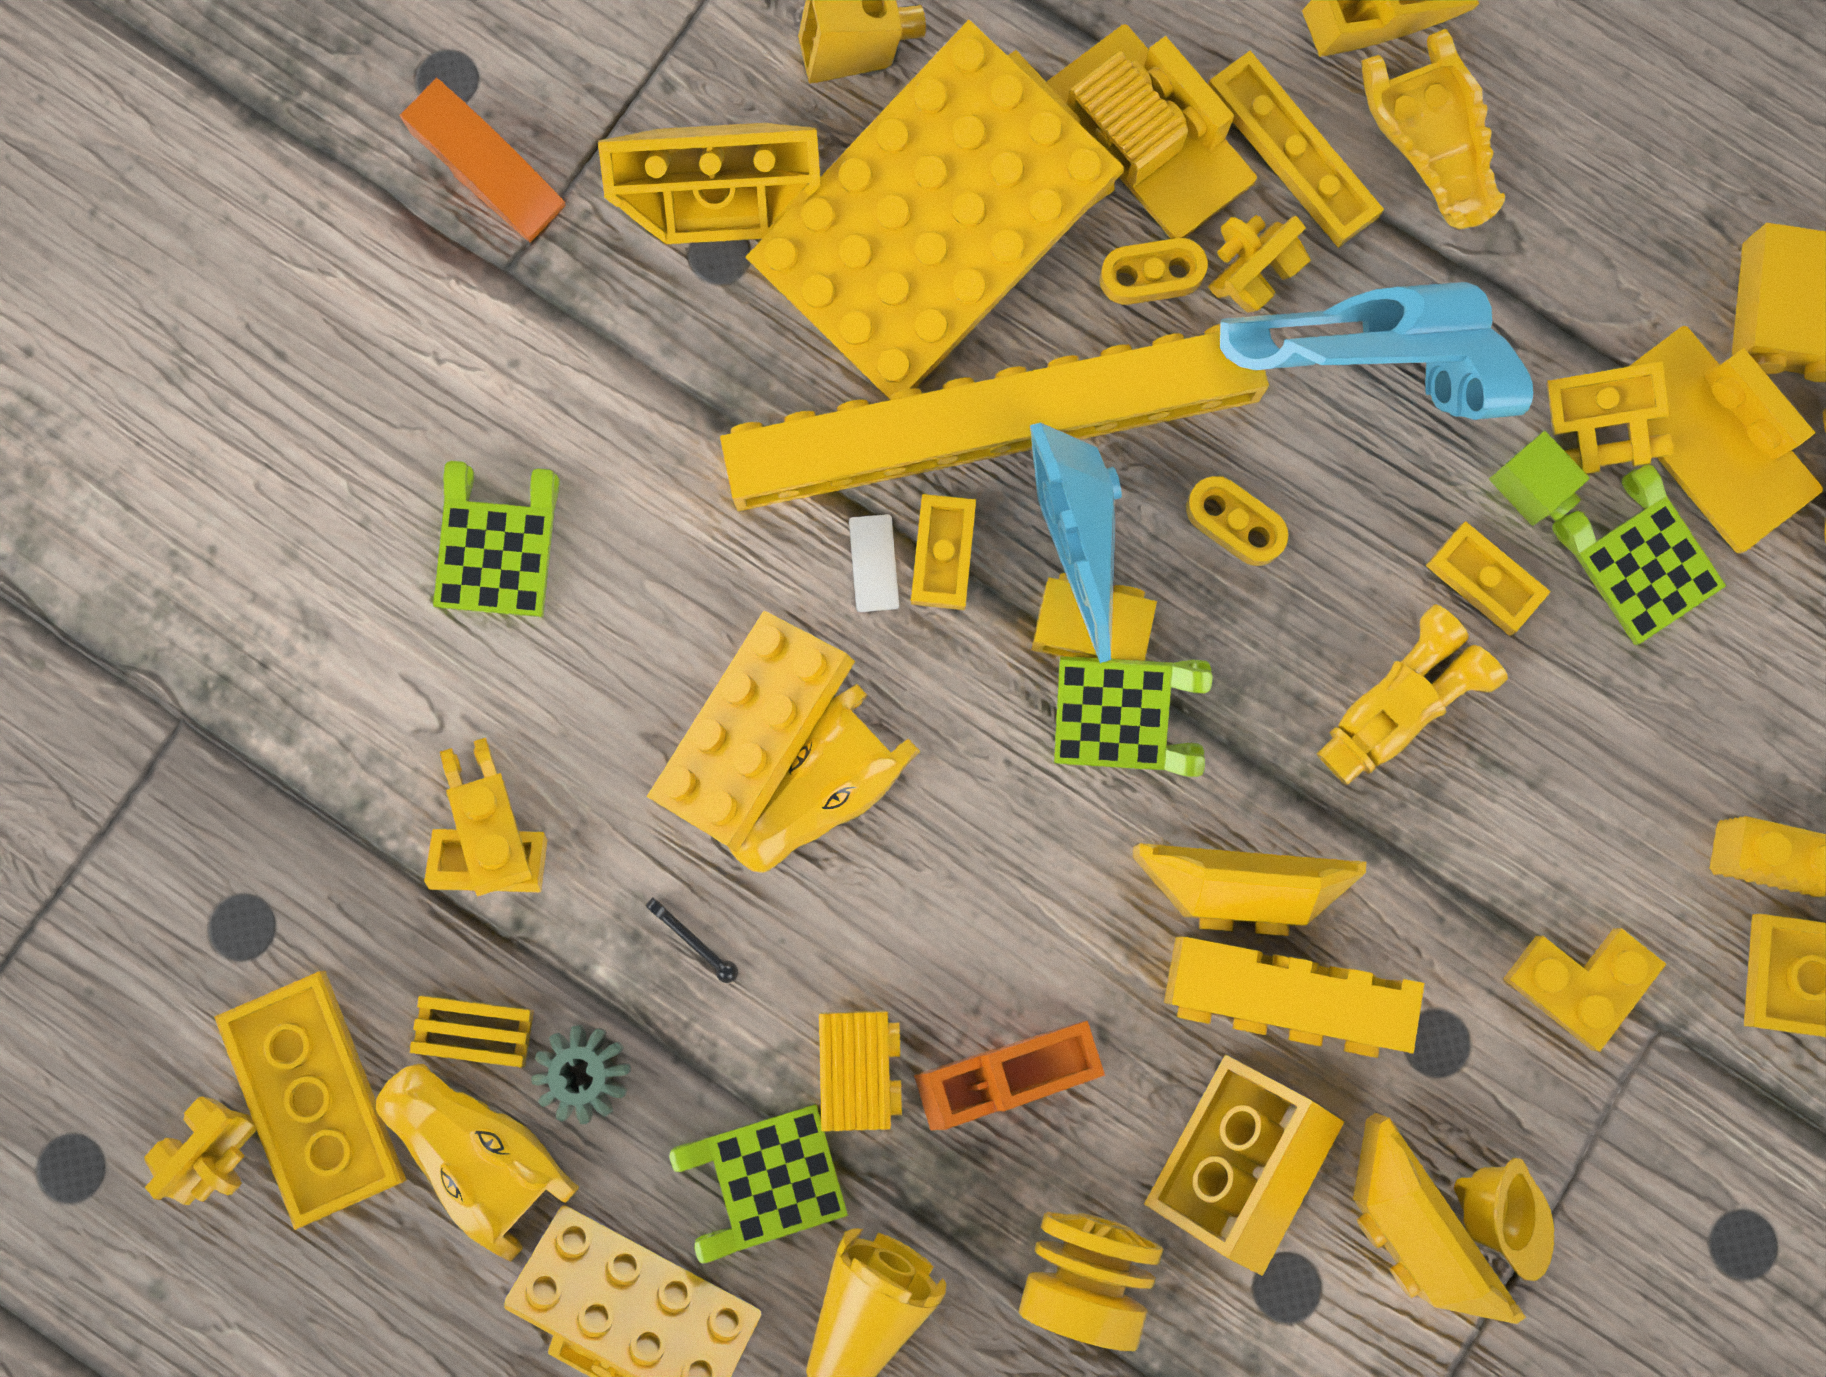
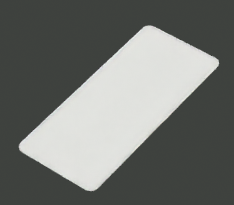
M891 515L851 517L849 519L856 610L858 612L898 609L899 596Z

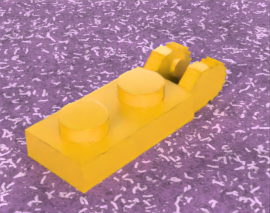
M486 737L474 741V755L478 766L481 767L484 778L464 784L461 775L462 767L458 755L454 753L452 748L440 751L444 772L450 789L446 790L471 883L477 897L533 879L506 785L501 773H497Z

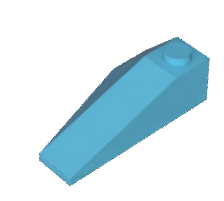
M1043 423L1030 425L1038 503L1099 662L1111 660L1115 550L1114 500L1122 497L1120 481L1114 467H1105L1097 447Z

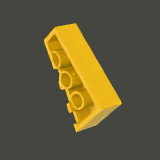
M1175 937L1164 1003L1178 1006L1177 1018L1210 1024L1212 1013L1234 1017L1232 1029L1266 1035L1269 1024L1290 1029L1288 1036L1290 1041L1322 1047L1324 1036L1345 1040L1344 1052L1378 1058L1380 1047L1414 1054L1425 983L1407 979L1377 978L1371 972L1329 966L1328 968L1319 966V963L1280 955L1269 956L1256 950L1189 937Z

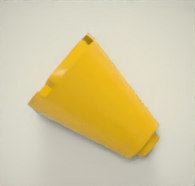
M853 1228L845 1231L837 1246L806 1368L807 1376L876 1377L941 1303L946 1293L947 1284L942 1278L936 1285L929 1276L934 1266L911 1247L888 1235L878 1232L872 1242L859 1238L863 1229Z

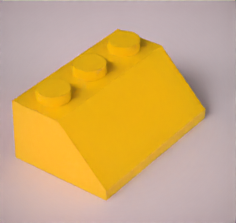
M1225 1054L1144 1205L1226 1258L1263 1276L1339 1134L1344 1121L1312 1100Z

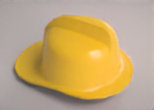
M1512 1158L1505 1167H1483L1478 1169L1472 1177L1456 1179L1453 1188L1463 1209L1464 1224L1470 1237L1475 1242L1502 1253L1514 1271L1523 1280L1537 1281L1546 1273L1552 1259L1554 1223L1549 1204L1530 1175L1523 1159Z

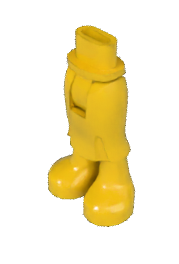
M1432 605L1420 619L1419 640L1401 662L1394 661L1388 674L1349 707L1339 722L1338 727L1329 731L1332 739L1316 753L1319 759L1343 784L1348 786L1363 771L1370 774L1377 766L1397 756L1429 722L1445 715L1447 712L1446 707L1459 696L1471 690L1490 693L1508 680V675L1498 660L1488 651L1477 645L1466 647L1432 684L1423 677L1469 639V635L1461 622L1442 606Z

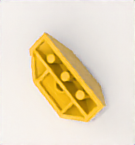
M749 123L662 128L598 141L604 198L614 206L622 209L634 221L665 244L762 239L791 208L804 203L821 185L817 128L773 123Z
M1143 843L1133 846V859L1184 917L1199 918V929L1233 932V921L1255 923V934L1289 936L1290 926L1308 925L1366 873L1367 863L1366 861Z
M1378 1113L1368 1117L1365 1122L1353 1200L1363 1215L1356 1220L1369 1241L1377 1249L1384 1245L1397 1263L1390 1268V1271L1403 1291L1411 1299L1418 1295L1432 1306L1514 1324H1518L1525 1319L1526 1316L1513 1300L1390 1117Z

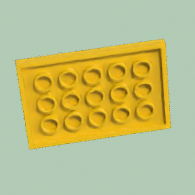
M968 19L820 177V187L804 203L791 208L745 258L890 399V396L898 391L917 388L1124 173V166Z

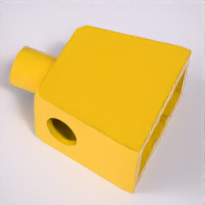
M806 0L798 38L809 84L888 68L893 63L900 40L925 37V13L922 5L898 7L896 0Z

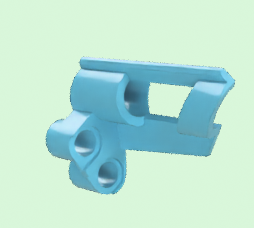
M1468 282L1375 289L1350 297L1325 311L1221 319V351L1227 359L1238 366L1252 370L1309 366L1316 363L1319 365L1426 362V395H1431L1432 401L1439 410L1450 413L1452 416H1462L1473 420L1524 415L1531 406L1534 393L1533 382L1523 362L1507 340L1491 328L1493 321L1492 308L1486 294L1477 285ZM1363 321V333L1285 339L1281 348L1276 346L1270 334V328Z

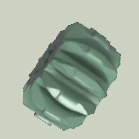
M582 1025L572 1026L570 1043L560 1033H555L549 1037L550 1044L557 1055L548 1051L537 1052L535 1060L549 1069L548 1072L533 1075L531 1082L537 1086L547 1083L551 1091L542 1095L538 1100L542 1107L554 1103L557 1099L561 1101L556 1111L557 1120H567L575 1107L579 1123L587 1124L592 1120L593 1107L604 1117L613 1112L612 1103L606 1094L615 1098L626 1096L627 1088L613 1081L614 1076H623L630 1073L631 1066L626 1063L613 1066L611 1058L620 1054L624 1047L620 1042H616L603 1050L601 1047L606 1039V1030L602 1028L595 1029L587 1042L584 1027ZM586 1061L588 1063L586 1073L593 1077V1082H588L578 1088L575 1086L577 1076L570 1072V1067Z

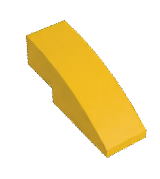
M1311 0L1302 10L1318 55L1323 57L1381 44L1413 34L1472 11L1479 5V1Z

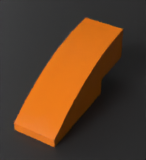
M437 77L399 115L413 137L447 165L455 178L530 243L566 206L564 200L488 123Z
M1082 1021L916 1074L914 1078L930 1130H947L991 1113L1007 1111L1105 1076L1089 1023L1088 1021Z

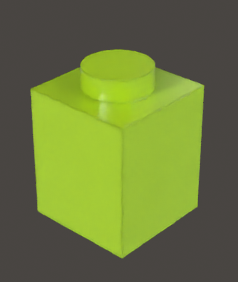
M1544 430L1489 478V481L1534 526L1548 515L1556 522L1582 500L1575 492L1590 477Z

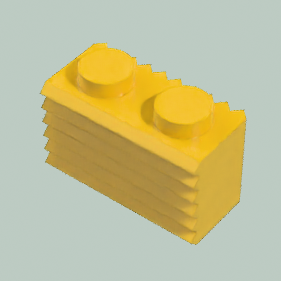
M1119 51L1069 90L1067 105L1079 116L1081 126L1124 166V173L1122 175L1133 187H1136L1150 174L1161 168L1165 162L1178 155L1183 148L1188 129L1186 118L1181 109L1170 100L1166 102L1162 100L1158 92L1153 90L1151 77L1143 65L1137 61L1131 62L1127 60L1124 53Z
M1748 816L1734 817V819L1729 818V820L1724 819V821L1719 820L1716 825L1709 869L1713 875L1723 874L1724 877H1734L1735 880L1744 879L1746 882H1756L1757 885L1766 884L1768 887H1777L1779 890L1788 889L1789 892H1799L1801 895L1810 894L1811 897L1826 896V834Z
M888 1011L819 1013L821 1131L891 1129V1115H902L901 1080H890L889 1057H900V1022L888 1023Z

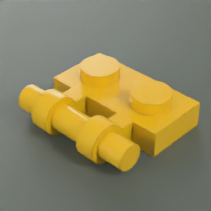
M1663 361L1548 380L1546 382L1553 436L1576 432L1577 448L1564 451L1586 474L1599 472L1600 466L1630 461L1632 466L1651 464V458L1673 455L1671 434L1649 436L1647 425L1648 420L1670 416ZM1627 424L1628 440L1597 445L1595 429Z

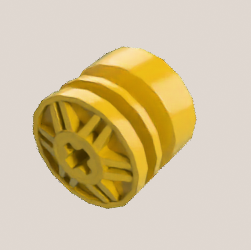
M1044 1213L1040 1228L1046 1233L1064 1240V1244L1043 1240L1036 1243L1034 1251L1043 1259L1058 1267L1056 1273L1032 1272L1028 1274L1018 1311L1019 1314L1039 1327L1083 1343L1119 1351H1136L1139 1347L1148 1309L1138 1301L1125 1295L1126 1287L1151 1289L1154 1287L1156 1277L1150 1272L1132 1265V1261L1157 1265L1160 1263L1163 1248L1157 1243L1136 1234L1132 1228L1105 1218L1084 1213Z

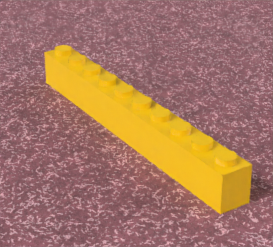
M1221 324L1205 330V335L1184 339V335L1181 333L1169 334L1154 340L1152 346L1133 350L1129 344L1116 345L1103 350L1099 357L1079 360V357L1076 355L1063 356L1050 361L1047 364V368L1027 372L1026 367L1023 366L1011 367L996 373L994 379L974 382V379L970 377L958 378L945 383L941 390L922 393L920 389L916 388L905 389L892 394L889 401L870 405L867 400H852L839 405L836 412L816 416L814 411L795 412L786 416L784 422L763 427V424L760 422H747L734 426L731 429V434L721 435L720 441L732 498L737 512L1029 451L1032 450L1030 425L1043 423L1081 440L1257 403L1269 387L1265 369L1252 370L1240 367L1227 359L1220 349Z

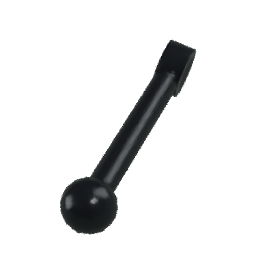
M654 897L648 901L645 906L716 969L719 981L731 983L736 980L738 968L733 962L720 959Z

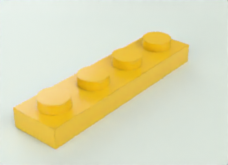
M1251 50L1209 80L1208 85L1235 115L1232 122L1338 248L1380 217L1384 208Z

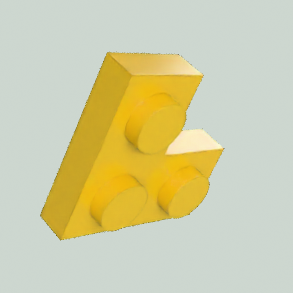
M1613 928L1584 967L1579 965L1546 937L1535 936L1503 980L1591 1051L1600 1052L1666 966V963L1622 928Z

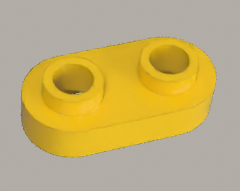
M1174 238L1119 247L1111 251L1103 262L1099 276L1100 286L1103 293L1110 300L1122 305L1186 296L1196 291L1201 285L1207 272V256L1200 245L1186 238ZM1173 265L1182 266L1186 270L1187 275L1181 278L1175 277L1170 273L1169 267ZM1121 273L1130 274L1134 278L1135 283L1130 286L1122 285L1117 280V276Z
M1220 476L1207 477L1198 482L1188 496L1186 512L1192 525L1244 563L1253 566L1266 565L1274 561L1284 551L1288 542V529L1282 517L1231 480ZM1207 500L1217 501L1222 508V513L1218 516L1208 514L1204 509V502ZM1252 531L1260 532L1265 537V546L1261 548L1254 547L1249 542L1248 534Z

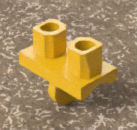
M1254 215L1247 223L1236 217H1231L1221 226V233L1226 243L1217 251L1218 256L1226 263L1230 262L1237 254L1239 256L1207 286L1216 298L1230 296L1247 313L1258 311L1276 293L1260 272L1270 264L1281 279L1284 280L1297 274L1311 261L1306 249L1298 239V236L1306 227L1297 216L1291 217L1285 224L1278 221L1272 223L1259 237L1257 234L1266 227V224L1258 215Z
M204 1096L198 1097L184 1112L183 1120L194 1132L189 1139L182 1144L180 1140L167 1137L157 1142L144 1156V1160L154 1176L145 1186V1189L155 1200L169 1197L184 1205H190L195 1198L204 1202L214 1190L225 1195H233L242 1184L240 1177L233 1169L244 1158V1154L239 1149L257 1130L252 1116L230 1110L218 1100Z

